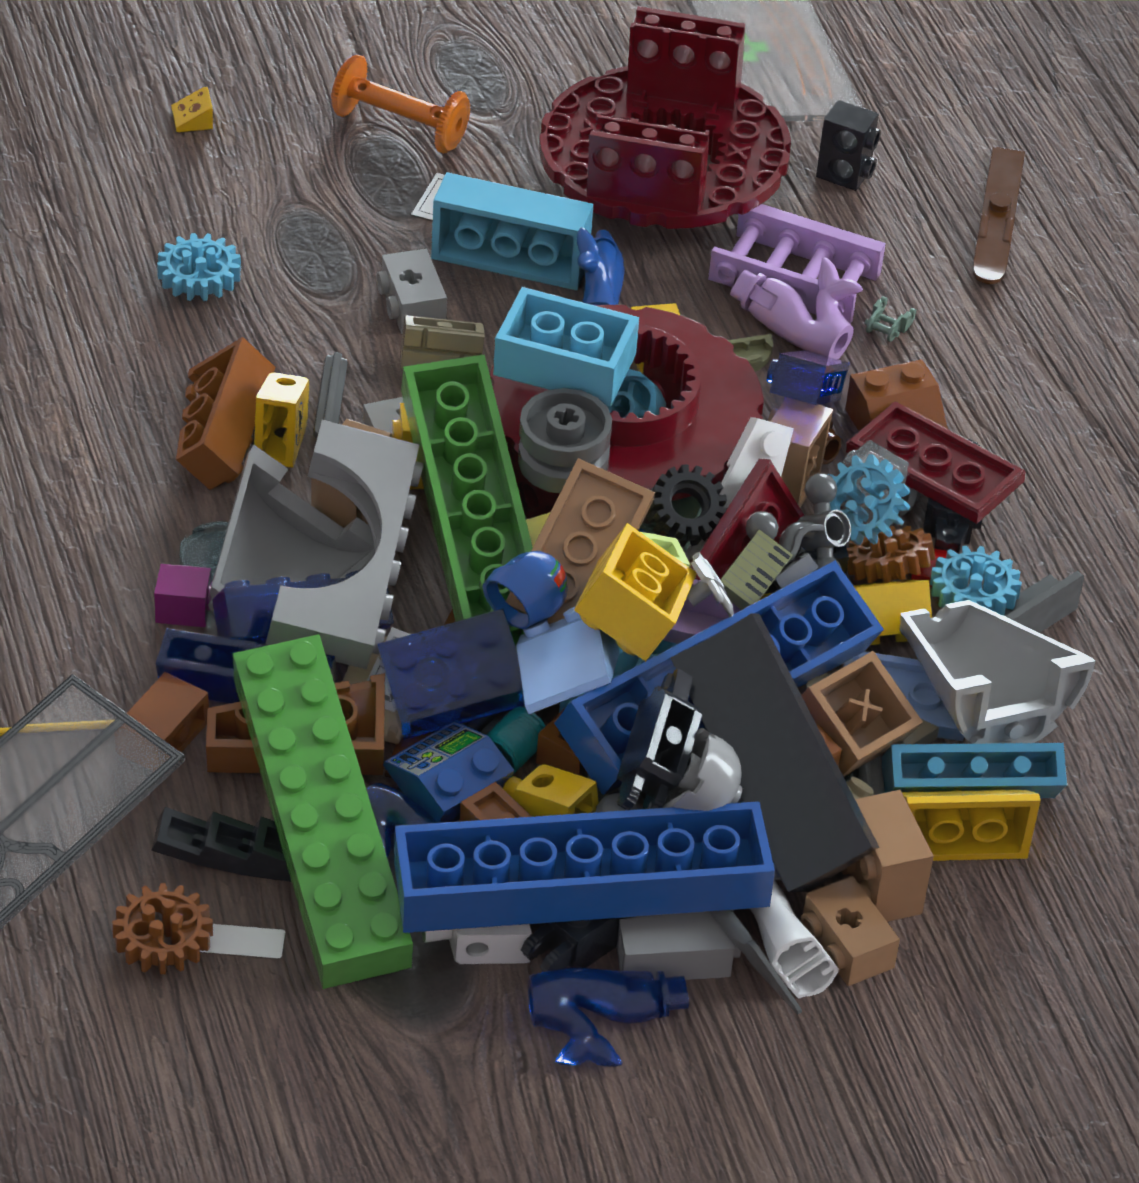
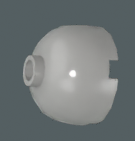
M703 728L698 729L685 775L677 787L668 791L663 808L675 807L710 811L729 803H737L742 794V786L740 785L742 772L739 757L733 747Z

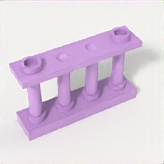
M760 204L746 214H739L736 236L740 238L732 251L714 246L711 251L708 280L733 287L744 270H748L755 275L762 273L768 278H776L790 285L800 295L808 311L816 314V298L819 292L817 277L822 258L829 259L837 269L845 271L841 279H850L857 282L859 277L862 276L876 281L882 270L886 243ZM754 242L775 248L766 263L746 257ZM789 254L810 260L802 274L781 268ZM857 294L840 300L838 303L840 313L850 324L853 321Z

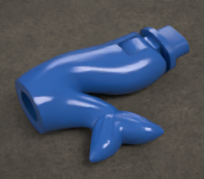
M581 227L577 233V246L580 252L577 263L585 271L586 281L582 302L594 306L619 305L625 272L622 254L609 231L599 230L596 233V237L593 238L586 229Z

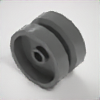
M560 388L546 390L532 397L522 408L520 418L518 464L522 475L536 487L547 492L561 493L578 458L608 471L612 417L608 407L596 396L576 389Z

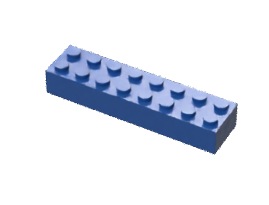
M836 561L823 566L733 614L732 617L714 624L646 662L613 678L611 683L593 689L570 701L554 724L591 779L597 782V787L603 796L622 785V781L617 779V775L640 701L651 696L655 687H661L664 676L676 670L670 657L711 638L751 613L760 614L797 688L861 654L871 645L884 629ZM689 696V697H688V702H690L692 705H694L693 702H692V700H691V698H690V696ZM701 720L698 729L703 728L706 730Z
M760 802L729 803L710 811L670 807L395 826L394 866L403 933L770 907L775 869Z

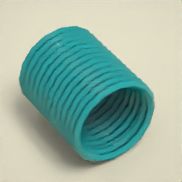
M516 707L486 735L491 738L512 766L514 774L537 752L538 733L545 727V724L535 712L528 714L526 708Z

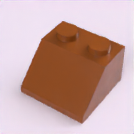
M922 359L850 375L845 410L858 431L863 429L895 401L948 429L939 384Z

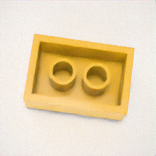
M626 523L598 560L574 611L580 614L582 621L595 630H602L615 639L617 645L624 652L633 656L637 655L646 662L676 624L697 573Z

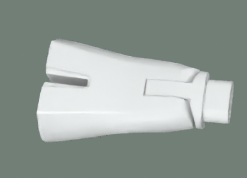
M774 879L770 907L749 908L757 920L768 959L774 970L797 998L819 994L832 983L834 977L839 972V968L817 939L797 919L782 888Z

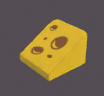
M203 87L171 105L176 132L213 129V110L208 87Z

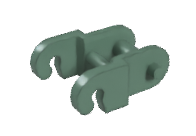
M882 296L873 305L872 316L869 320L866 319L864 324L867 325V333L875 329L887 334V340L892 342L895 337L899 336L900 332L905 333L911 326L916 316V309L911 308L909 312L907 311L905 315L901 314L896 320L882 314L888 299ZM883 320L893 325L889 327L879 323V321Z

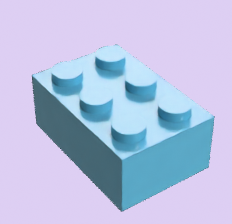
M522 287L495 337L493 375L548 390L560 388L582 390L596 396L605 405L611 406L636 355L639 317Z

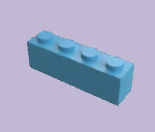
M1064 743L891 744L881 757L885 793L901 790V792L1028 790L1038 793L1040 798H1055L1067 786Z

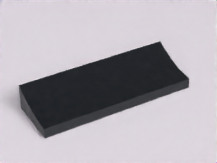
M751 613L711 638L670 657L676 669H680L693 676L689 696L694 706L701 709V720L706 730L733 747L739 757L742 772L740 783L742 794L740 798L743 803L760 802L772 860L788 892H809L879 848L760 614Z

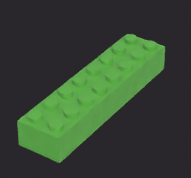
M485 354L404 366L401 386L402 398L413 443L419 444L417 461L423 463L421 478L463 654L473 657L474 662L479 661V659L481 660L473 679L482 681L501 679L502 674L514 662L518 661L516 645L520 635L525 633L523 629L511 626L498 616L485 598L483 584L494 569L506 565L512 558L522 553L530 552L533 547ZM498 583V589L506 601L511 591Z
M317 634L233 653L235 686L322 989L412 968V938L410 933H403L398 892L320 635Z

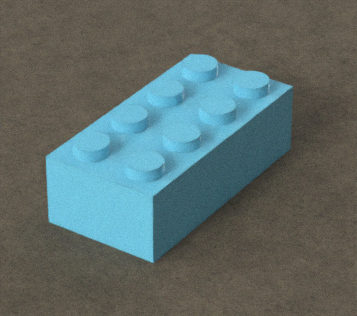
M446 172L433 200L431 259L578 290L585 271L577 263V258L580 255L577 246V233L582 227L591 234L593 204Z

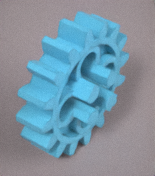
M191 233L190 240H185L178 236L176 237V245L166 243L164 245L165 252L158 253V279L162 280V287L164 289L172 288L173 296L175 297L186 293L187 300L189 301L195 295H200L203 301H207L208 294L213 293L220 298L222 297V289L232 291L234 289V282L240 281L241 256L236 254V247L234 245L225 247V238L213 241L211 240V234L207 233L203 239H198L195 233Z
M873 454L868 455L865 463L857 455L852 456V466L848 468L839 462L837 466L840 474L837 477L828 474L835 480L838 488L836 497L830 502V510H840L841 504L845 500H849L845 504L846 509L840 511L844 512L850 521V538L856 545H861L864 536L872 544H877L878 533L883 532L890 538L892 531L889 526L892 523L897 525H903L904 523L898 516L899 511L910 509V505L901 499V497L910 493V489L901 483L905 478L898 469L893 470L894 466L887 459L879 463V460ZM864 475L866 477L862 478L861 485L870 494L866 497L856 486L857 479ZM889 489V495L885 499H881L885 494L883 491ZM865 503L873 512V519L870 523L863 524V521L866 523L869 516L867 511L859 504Z
M962 546L960 554L950 549L947 551L946 558L938 557L936 567L932 568L930 585H932L931 595L932 597H939L938 606L940 608L945 607V604L970 600L1004 616L1005 609L1013 610L1016 599H1019L1022 584L1019 581L1020 570L1012 569L1013 561L1011 559L999 560V551H995L991 555L985 554L983 546H979L977 552H971L967 546Z

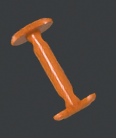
M354 55L350 57L339 69L331 93L332 107L338 116L345 117L354 110V107H356V104H358V101H362L436 128L434 144L440 153L444 154L453 150L462 139L470 116V102L464 92L457 91L453 93L449 100H447V103H445V106L440 107L368 81L366 79L368 68L364 56Z

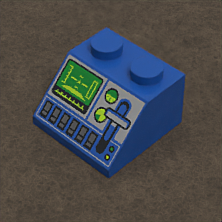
M456 721L389 758L383 764L426 824L457 821L460 819L461 801L494 782L503 788L505 782L514 772L512 766L488 735Z

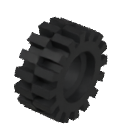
M682 464L678 471L675 466L668 469L665 475L662 474L651 490L655 492V497L649 508L651 511L647 516L649 524L656 522L657 524L653 531L657 535L664 531L667 533L666 537L677 538L681 547H684L688 541H690L691 547L698 545L701 540L705 542L727 510L724 507L727 502L726 494L720 495L724 488L721 482L713 485L711 481L715 475L710 471L706 477L700 475L703 467L697 465L692 472L689 471V464ZM681 492L690 494L700 503L701 514L693 519L680 516L672 507V497Z

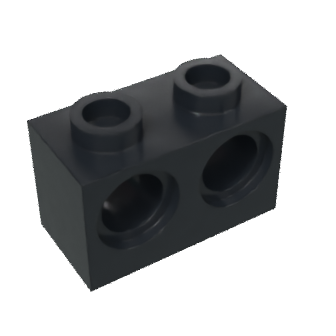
M839 99L823 121L816 173L817 178L857 191L864 179L869 180L872 177L877 163V159L873 158V151L877 147L881 136V130L877 129L879 113Z

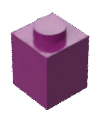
M160 564L154 592L155 623L206 628L208 613L211 611L208 606L212 599L210 595L211 568Z

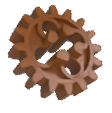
M890 526L892 536L889 538L883 532L878 533L877 544H872L866 536H864L861 545H856L853 541H850L848 543L849 548H847L849 555L848 574L855 575V580L867 577L868 583H873L877 579H883L884 583H889L890 580L896 579L905 580L906 574L909 573L918 575L921 573L920 568H929L931 566L930 561L935 560L931 534H924L922 528L911 531V526H905L900 530H896L895 526Z
M166 883L160 884L158 892H152L147 886H143L140 898L128 894L126 896L127 907L117 906L116 920L112 921L117 953L125 952L128 965L140 960L142 972H147L152 965L158 966L160 974H166L169 965H174L180 972L184 971V961L186 959L198 963L200 961V950L209 951L210 937L213 936V919L210 918V907L208 904L200 905V895L197 892L188 897L184 896V886L179 885L174 892L167 891ZM155 912L162 914V922L155 920ZM164 935L171 937V945L164 943Z

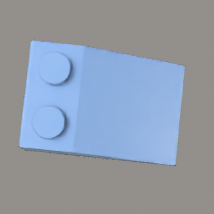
M575 607L563 613L564 619L551 624L548 623L547 619L523 629L525 634L519 637L516 647L524 702L528 714L604 686L612 681L620 653L616 641L602 630H595L582 621L580 614L574 611Z

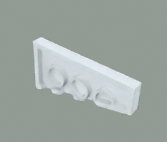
M750 417L727 462L729 469L721 482L724 488L720 495L726 494L727 496L725 508L729 507L758 459H770L780 476L782 475L794 428ZM701 540L698 545L692 547L690 544L685 553L687 559H693L692 556L702 550L707 540L705 542Z

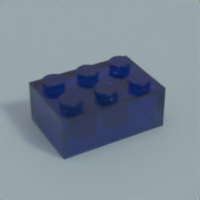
M504 609L377 644L379 662L382 672L385 673V682L403 740L440 730L454 721L461 724L525 705L518 654Z

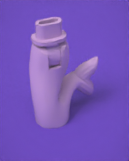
M823 257L818 276L819 292L816 298V320L812 318L795 289L781 280L768 278L762 273L755 275L748 270H744L732 287L730 295L741 302L743 309L749 311L758 321L781 338L828 361H836L847 349L854 330L840 313L838 303L840 300L861 292L863 288L853 280L840 279L834 264L829 259Z

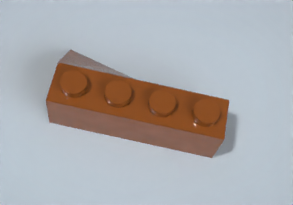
M244 337L189 369L188 378L193 382V385L190 384L185 392V397L190 401V405L183 409L182 419L187 424L180 430L176 460L209 490L224 482L230 483L234 481L242 472L243 458L253 441L251 436L255 427L256 396L269 373H274L276 368Z
M385 673L372 675L369 681L349 684V680L334 683L362 775H383ZM240 702L210 707L207 710V772L260 773Z

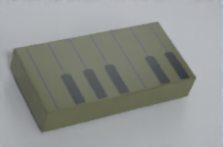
M759 529L721 578V582L725 586L726 595L741 610L758 602L793 555Z

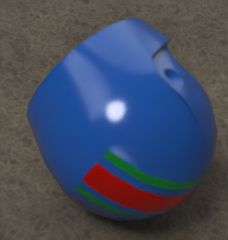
M530 551L512 558L506 565L494 569L484 582L483 591L489 605L500 618L513 627L526 629L552 617L562 607L568 591L567 575L559 561L550 554L542 551ZM498 583L506 587L518 598L527 614L515 610L504 600L498 589Z

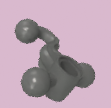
M814 474L806 482L804 491L808 500L814 505V514L802 516L798 522L792 523L781 534L779 545L793 555L784 568L795 558L800 546L806 551H816L817 559L814 562L819 567L816 570L833 561H836L840 566L836 558H833V548L844 546L849 541L851 524L844 512L837 509L830 510V502L836 497L838 488L835 480L828 474ZM765 511L752 514L745 526L750 540L759 529L774 540L779 528L775 517Z

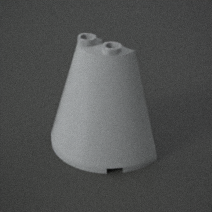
M253 445L245 460L210 589L212 599L208 606L219 617L224 619L230 618L244 627V633L252 640L264 643L268 636L280 586L302 589L320 588L345 581L369 563L375 554V545L370 526L358 517L343 528L281 485L279 482L288 468Z
M970 600L945 604V607L939 610L934 618H930V612L926 609L904 612L900 615L901 634L909 642L956 727L972 744L1036 743L1058 727L1054 721L1067 706L1071 709L1075 708L1087 688L1094 669L1095 660Z

